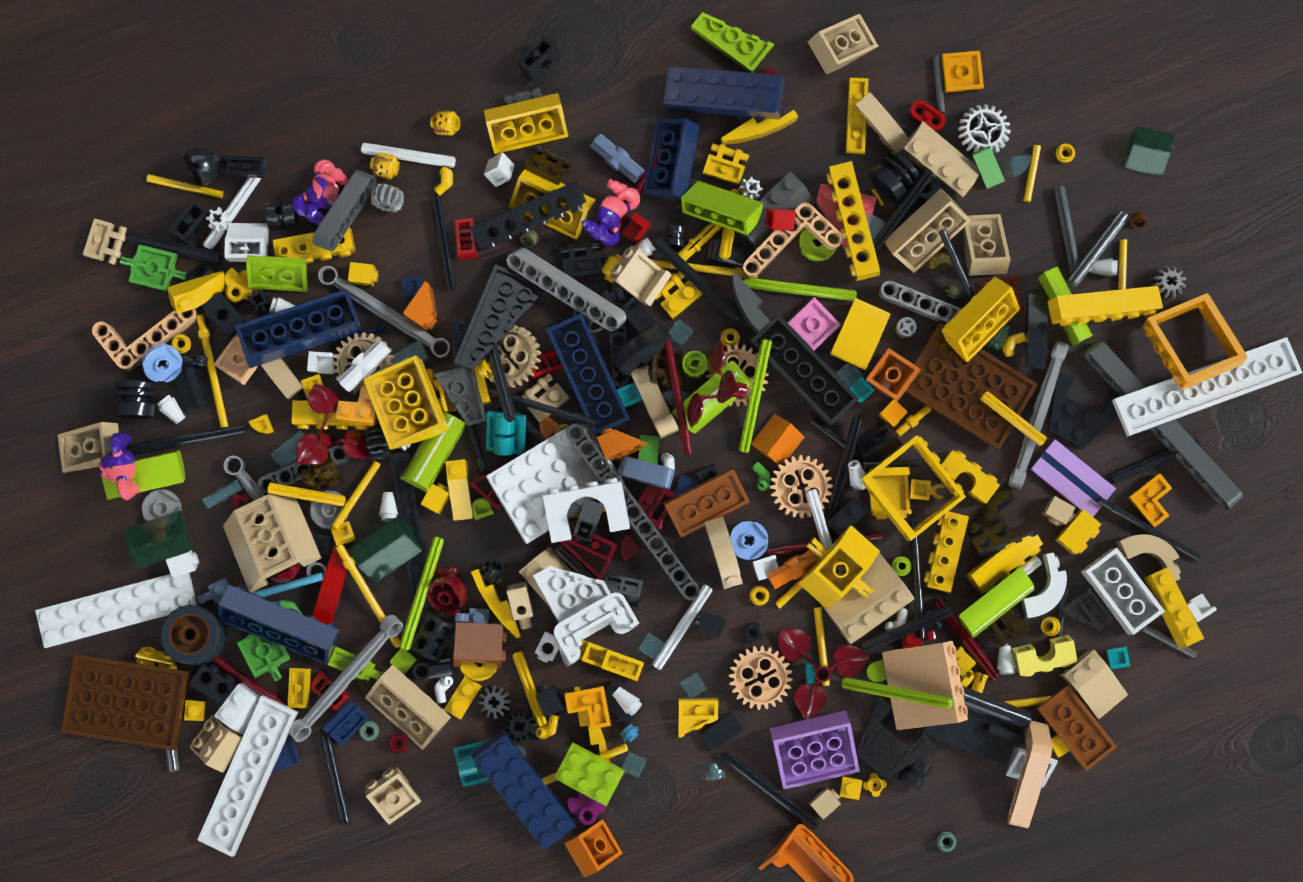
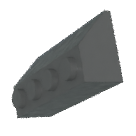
M790 171L759 201L763 203V210L755 228L748 235L739 234L757 250L775 231L765 227L767 208L795 210L802 203H809L813 206L816 201L805 185ZM802 209L800 215L803 216L808 210ZM775 237V238H773L774 244H775L781 237ZM761 251L759 254L763 256L767 251Z

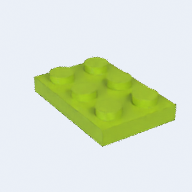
M247 255L248 288L307 292L306 259Z
M572 743L554 779L607 806L625 770Z

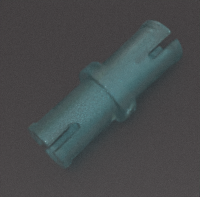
M236 479L224 487L217 488L216 492L203 498V502L210 509L223 500L227 501L230 496L243 490V488Z

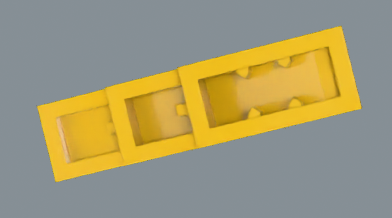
M793 110L780 118V120L764 119L758 124L753 117L723 136L721 144H738L762 138L796 122L798 115Z
M480 569L472 571L471 573L489 608L516 638L522 637L517 622L513 619L509 601L500 602L494 585L486 587Z
M581 640L583 645L579 647L580 660L638 681L644 662Z
M579 686L574 687L575 691L581 690ZM588 710L579 711L580 727L588 726L591 745L599 744L600 754L606 752L607 746L602 729H591Z

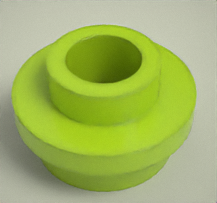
M897 557L892 562V569L898 576H905L911 570V562L906 557ZM901 562L905 564L903 570H900L898 567Z

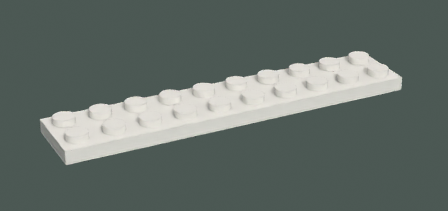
M1286 337L1245 352L1248 357L1243 365L1181 391L1177 382L1174 383L1172 378L1112 400L1127 437L1303 373L1288 338ZM1222 361L1188 372V375L1197 373Z

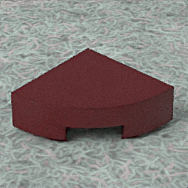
M628 535L624 537L621 543V554L624 560L627 561L640 549Z

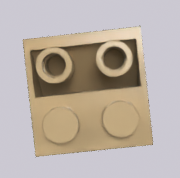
M212 714L205 722L199 734L193 739L190 748L205 765L223 773L234 758L243 737Z

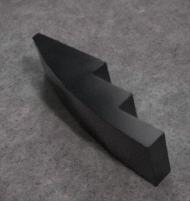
M1028 293L1025 323V368L1046 369L1048 295Z

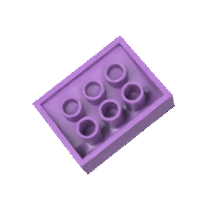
M846 710L769 728L783 790L860 772L851 723Z

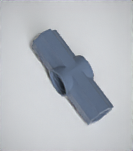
M602 134L597 136L590 145L594 151L605 159V162L612 169L621 172L633 183L637 182L645 172L643 168L630 158L624 149L619 146L616 147Z

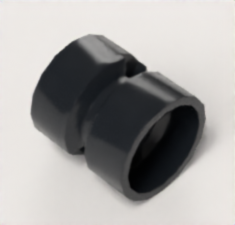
M293 200L283 201L282 204L278 202L266 204V216L270 228L281 227L282 224H285V226H296L298 224V214L294 212L292 207Z
M919 759L908 766L907 769H903L898 779L920 792L925 783L924 777H929L933 767Z

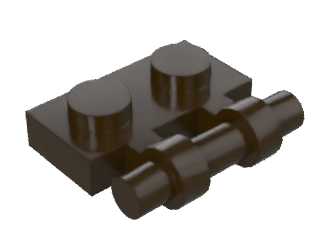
M538 145L524 169L559 186L573 162L567 160V157L563 155L559 156L551 152V149L547 147L543 148Z
M663 348L662 353L657 352L650 360L648 376H650V383H657V377H660L661 385L672 388L665 348ZM673 349L679 385L681 387L682 351ZM658 361L661 362V369L658 368Z
M328 457L322 464L313 465V469L309 471L307 469L301 471L302 480L305 484H308L309 490L321 492V486L325 485L328 489L345 482L342 473L331 457Z
M1013 606L988 626L994 634L995 641L999 642L1002 648L1009 644L1006 640L1007 636H1010L1012 641L1015 642L1031 633L1016 606ZM1001 621L1005 630L1001 631L996 622Z

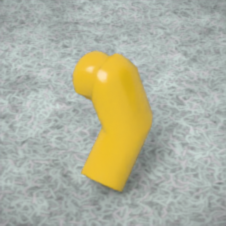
M447 167L440 169L441 183L434 188L439 196L453 184V173Z
M1023 332L1005 339L1002 346L1004 356H1013L1016 344L1026 340Z
M551 714L548 724L537 728L535 735L540 739H547L554 735L559 716Z

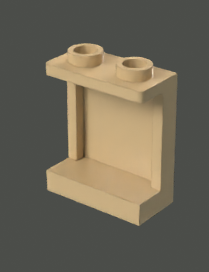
M630 246L624 251L621 261L613 267L609 277L639 302L651 306L672 274L657 266L641 252L639 247Z

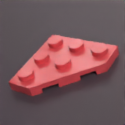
M820 184L816 204L825 218L841 233L840 228H843L842 221L837 220L835 211L838 210L837 202L833 203L831 192L834 191L833 186ZM860 193L868 226L870 227L877 197ZM845 200L843 201V205L846 207H850L853 205V202L851 200ZM850 218L847 220L848 224L850 225H856L858 223V221L855 218ZM859 236L852 238V241L856 244L863 241ZM842 239L841 242L844 249L845 246H848L846 239Z

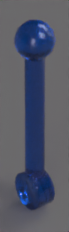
M379 326L378 328L361 330V332L357 334H362L363 332L384 333L385 327Z

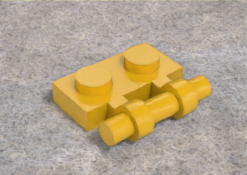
M713 143L711 150L718 153L717 156L708 155L703 174L739 185L745 166L738 163L739 160L747 162L749 155L742 153V150H733L727 148L724 144L718 145ZM723 154L733 157V162L722 159Z
M680 271L677 274L671 275V279L667 281L655 298L657 300L663 296L666 299L660 305L672 320L702 296V293L690 281L683 284L681 279L685 276ZM676 284L679 289L670 295L668 290Z

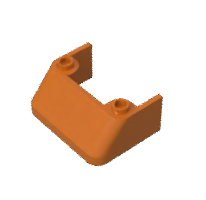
M803 824L793 828L769 852L758 867L762 870L771 862L777 867H783L788 863L805 882L854 881L852 873Z

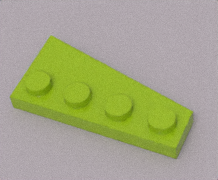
M703 12L690 28L748 73H752L774 46L769 41L767 43L753 34L752 36L741 31L742 29L728 26L724 21Z

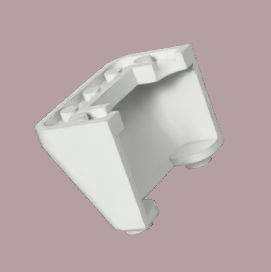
M611 593L556 625L554 637L561 657L567 667L579 659V647L583 645L581 640L609 624L618 634L627 633L639 624L622 594Z

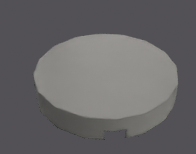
M165 489L152 491L144 498L142 503L143 517L154 527L167 528L179 519L182 512L181 502L171 491Z
M324 491L325 493L341 495L336 491ZM312 501L310 515L315 524L321 528L331 529V525L344 506Z

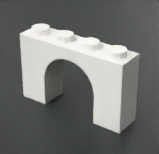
M617 478L606 479V483L602 484L593 481L586 483V487L578 488V485L567 486V490L559 491L558 488L547 490V494L543 495L551 542L565 541L572 538L568 510L570 505L581 497L596 498L604 505L610 532L630 529L622 480L617 481Z

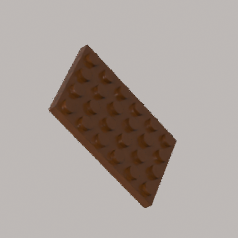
M939 323L914 363L921 370L905 393L996 450H999L1013 425L980 399L986 391L990 392L1020 416L1038 384L982 349L968 362L964 361L946 341L942 333L944 325Z
M74 654L61 733L176 750L189 671Z

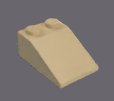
M860 14L819 31L808 41L826 75L879 47Z
M1001 215L968 216L971 221L963 228L968 276L1007 274L1011 259Z
M100 422L58 434L62 472L66 473L99 467L100 459L112 451L110 448V438L114 433H119L118 423Z
M1089 649L1077 659V663L1067 667L1060 675L1099 720L1128 694L1095 650Z

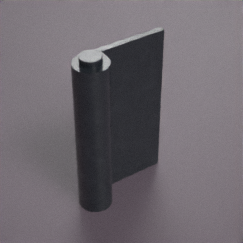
M962 685L964 689V702L968 709V720L959 723L923 727L921 733L1005 765L1014 741L983 730L986 723L1017 734L1019 729L1024 730L1031 724L1032 717L1030 712Z

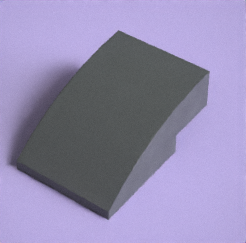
M735 273L731 280L735 303L748 327L757 335L770 320L759 309L762 300Z

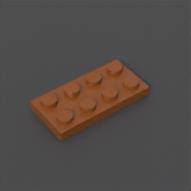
M731 467L663 504L682 538L705 526L704 522L722 517L750 501L735 470Z
M1068 684L1036 708L1085 771H1088L1117 748Z

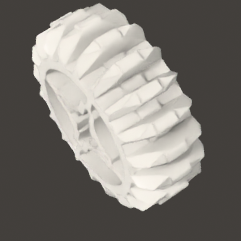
M985 104L983 110L980 105H977L976 111L970 108L969 113H964V119H961L959 122L962 126H959L958 131L963 132L959 135V139L965 138L961 144L969 145L966 149L967 151L973 148L974 153L991 146L992 151L998 153L1000 151L999 147L1004 148V142L1009 140V137L1006 135L1010 134V130L1006 128L1010 123L1004 122L1007 117L1006 115L1000 116L1001 110H998L996 113L994 112L995 106L988 110V105ZM986 117L993 120L995 123H989ZM978 118V127L970 131V122ZM982 127L984 130H988L986 134L984 131H981ZM998 130V139L991 143V134ZM974 138H979L982 143L977 142Z

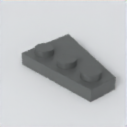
M456 368L434 374L467 426L487 421L474 370L470 372L462 368Z

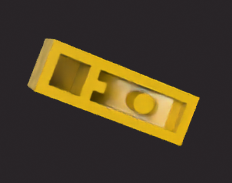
M220 271L167 287L172 307L179 314L199 307L209 301L219 291L221 293L224 292L227 284L224 272Z
M465 459L445 461L454 521L473 519L467 461Z

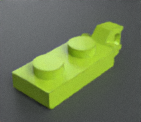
M335 646L327 665L343 671L357 655ZM369 661L356 677L369 681L370 677L378 680L383 675V672L374 669L376 664Z

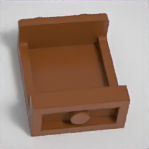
M456 622L454 666L462 667V662L492 663L497 664V668H501V662H505L506 650H502V644L507 642V632H503V625Z

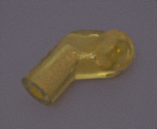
M943 252L934 254L927 263V266L931 269H936L937 265L941 263L953 266L949 255Z

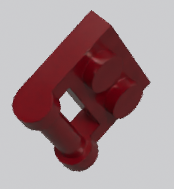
M648 484L637 503L655 528L662 530L664 527L663 523L669 515L665 506L657 520L651 517L664 495L670 497L669 500L678 495L669 489ZM634 507L631 513L637 515V508Z

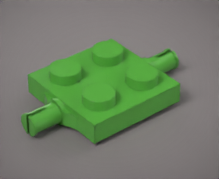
M143 245L138 246L137 253L133 259L122 256V260H120V264L131 266L130 283L168 292L167 287H169L173 277L184 280V276H186V272L175 270L177 254Z
M249 634L247 638L237 643L255 678L266 672L271 673L274 681H278L276 675L279 680L282 678L277 668L290 660L284 646L274 644L252 634Z

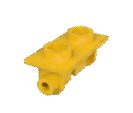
M142 647L136 654L138 664L155 666L158 663V667L177 669V664H175L177 661L171 659L165 651H158L152 647Z

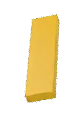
M849 78L845 154H865L867 119L855 105L868 94L869 79Z

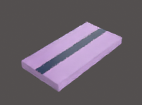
M1056 439L1053 440L1030 469L1079 510L1084 509L1092 517L1102 507L1097 504L1099 497L1107 500L1116 489Z

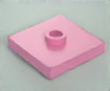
M815 297L787 323L813 351L841 326Z

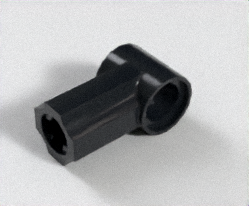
M711 240L706 256L708 261L743 267L747 251L732 247L730 258L725 260L719 257L721 241Z
M451 659L418 663L414 666L413 675L418 680L453 675ZM419 666L427 668L428 673L426 676L421 677L418 675L417 669Z

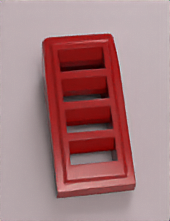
M474 218L455 220L457 256L460 261L478 259L477 242L471 229L460 230V227L474 226ZM471 234V236L461 237V235ZM466 242H471V243H472V244L462 245V243H466Z
M556 350L536 357L543 360L546 369L543 370L541 363L536 362L538 372L535 369L532 370L534 376L529 375L531 380L563 368L562 363L558 365L555 359ZM548 357L551 358L553 367H550V364L547 359Z
M321 671L311 682L310 689L321 697L323 695L321 691L327 684L331 685L333 681ZM323 678L325 682L320 686L319 689L316 688V685ZM345 691L340 694L342 697L336 704L333 702L330 705L335 712L351 697Z

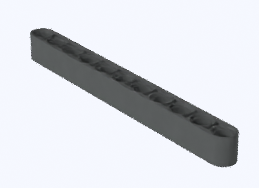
M1097 340L1084 352L1086 360L1120 397L1146 388L1103 341ZM1176 420L1150 428L1171 453L1178 451L1175 457L1222 508L1230 510L1243 498L1239 488Z
M578 424L569 425L566 430L567 438L601 484L605 483L604 479L607 475H613L619 481L620 478L583 427ZM573 427L580 429V436L578 438L570 436V430ZM585 443H589L592 446V451L589 454H584L581 451V447ZM596 459L603 461V467L600 470H595L593 467V462ZM622 482L623 491L626 493L627 511L630 507H636L638 510L635 517L628 516L629 523L681 595L687 600L696 599L700 593L699 587ZM643 522L649 525V530L646 533L639 531V526ZM654 538L660 539L661 542L660 546L656 549L651 547V541ZM666 554L672 556V561L669 564H663L662 558ZM677 570L683 571V577L680 580H675L673 576ZM688 586H694L695 588L691 596L685 594V589Z

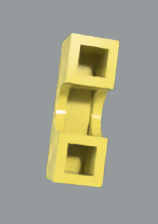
M1069 635L1049 639L1050 651L1044 656H1037L1036 650L1031 644L1011 648L1016 671L1020 676L1027 677L1039 671L1049 672L1056 667L1065 668L1072 666L1073 663L1078 662L1074 640Z

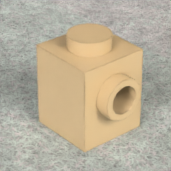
M1053 496L1050 498L1042 514L1050 518L1049 522L1056 526H1060V524L1066 525L1067 522L1071 523L1075 516L1073 511L1076 507Z

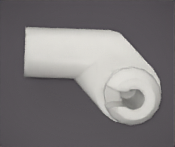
M669 453L662 454L663 466L675 470L674 457Z
M904 608L898 610L897 620L893 623L891 621L887 622L885 630L890 631L905 624L908 610Z
M450 676L441 677L434 685L437 703L446 702L445 691L453 683V679Z

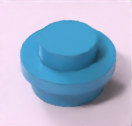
M632 724L627 726L620 734L623 737L622 740L624 742L633 741L638 736V727H634Z

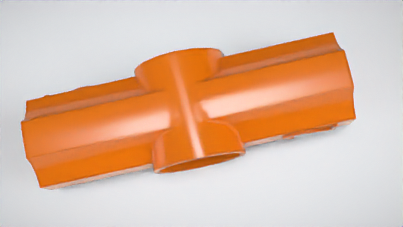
M809 549L801 555L788 559L784 562V565L766 575L774 589H777L792 579L796 580L804 576L818 561L819 557Z

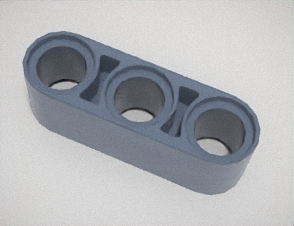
M622 456L617 475L664 489H670L675 473L674 469L627 456Z

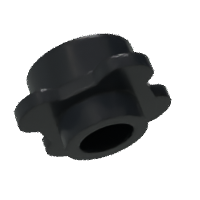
M753 622L749 626H742L741 631L745 635L744 641L747 644L755 640H762L763 634L760 633V624L758 622Z

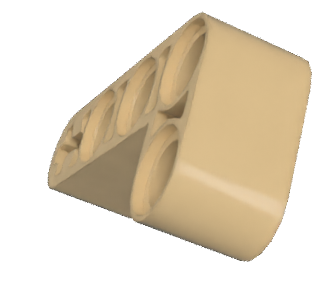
M644 364L634 369L631 377L660 439H663L678 432L679 429L657 383H650V376H648L649 366Z

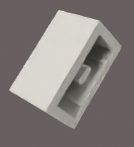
M230 223L225 237V258L229 262H246L247 255L268 256V223Z

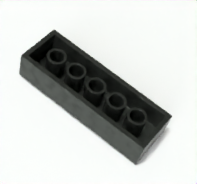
M779 314L750 340L749 344L756 352L760 350L762 339L772 341L768 364L828 427L859 399Z

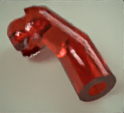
M437 563L434 574L438 578L444 575L456 576L458 569L455 566L441 568Z

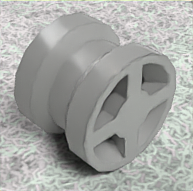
M909 317L902 318L896 324L895 331L899 337L909 338L916 331V323Z

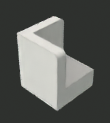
M502 152L488 160L484 175L495 187H498L511 179L515 165Z
M309 351L307 371L310 373L333 374L334 365L332 362H335L334 354Z
M775 555L752 562L758 581L768 578L766 574L778 568Z
M1199 594L1186 602L1196 622L1217 610L1215 606H1210L1203 594Z

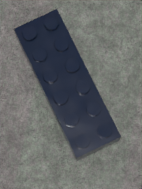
M669 66L663 104L668 110L780 120L785 81L781 75Z
M347 289L235 326L249 368L361 332L360 322Z
M582 313L547 328V333L585 416L597 420L596 427H591L594 436L600 435L604 430L613 429L629 422L630 418Z
M228 585L218 605V619L220 622L274 644L282 645L289 650L323 664H328L334 647L337 645L339 630L334 625L321 623L316 618L304 616L295 609L284 608L278 602H270L258 594L245 592L239 586L233 587Z
M503 729L471 753L476 765L544 850L576 827L572 816Z

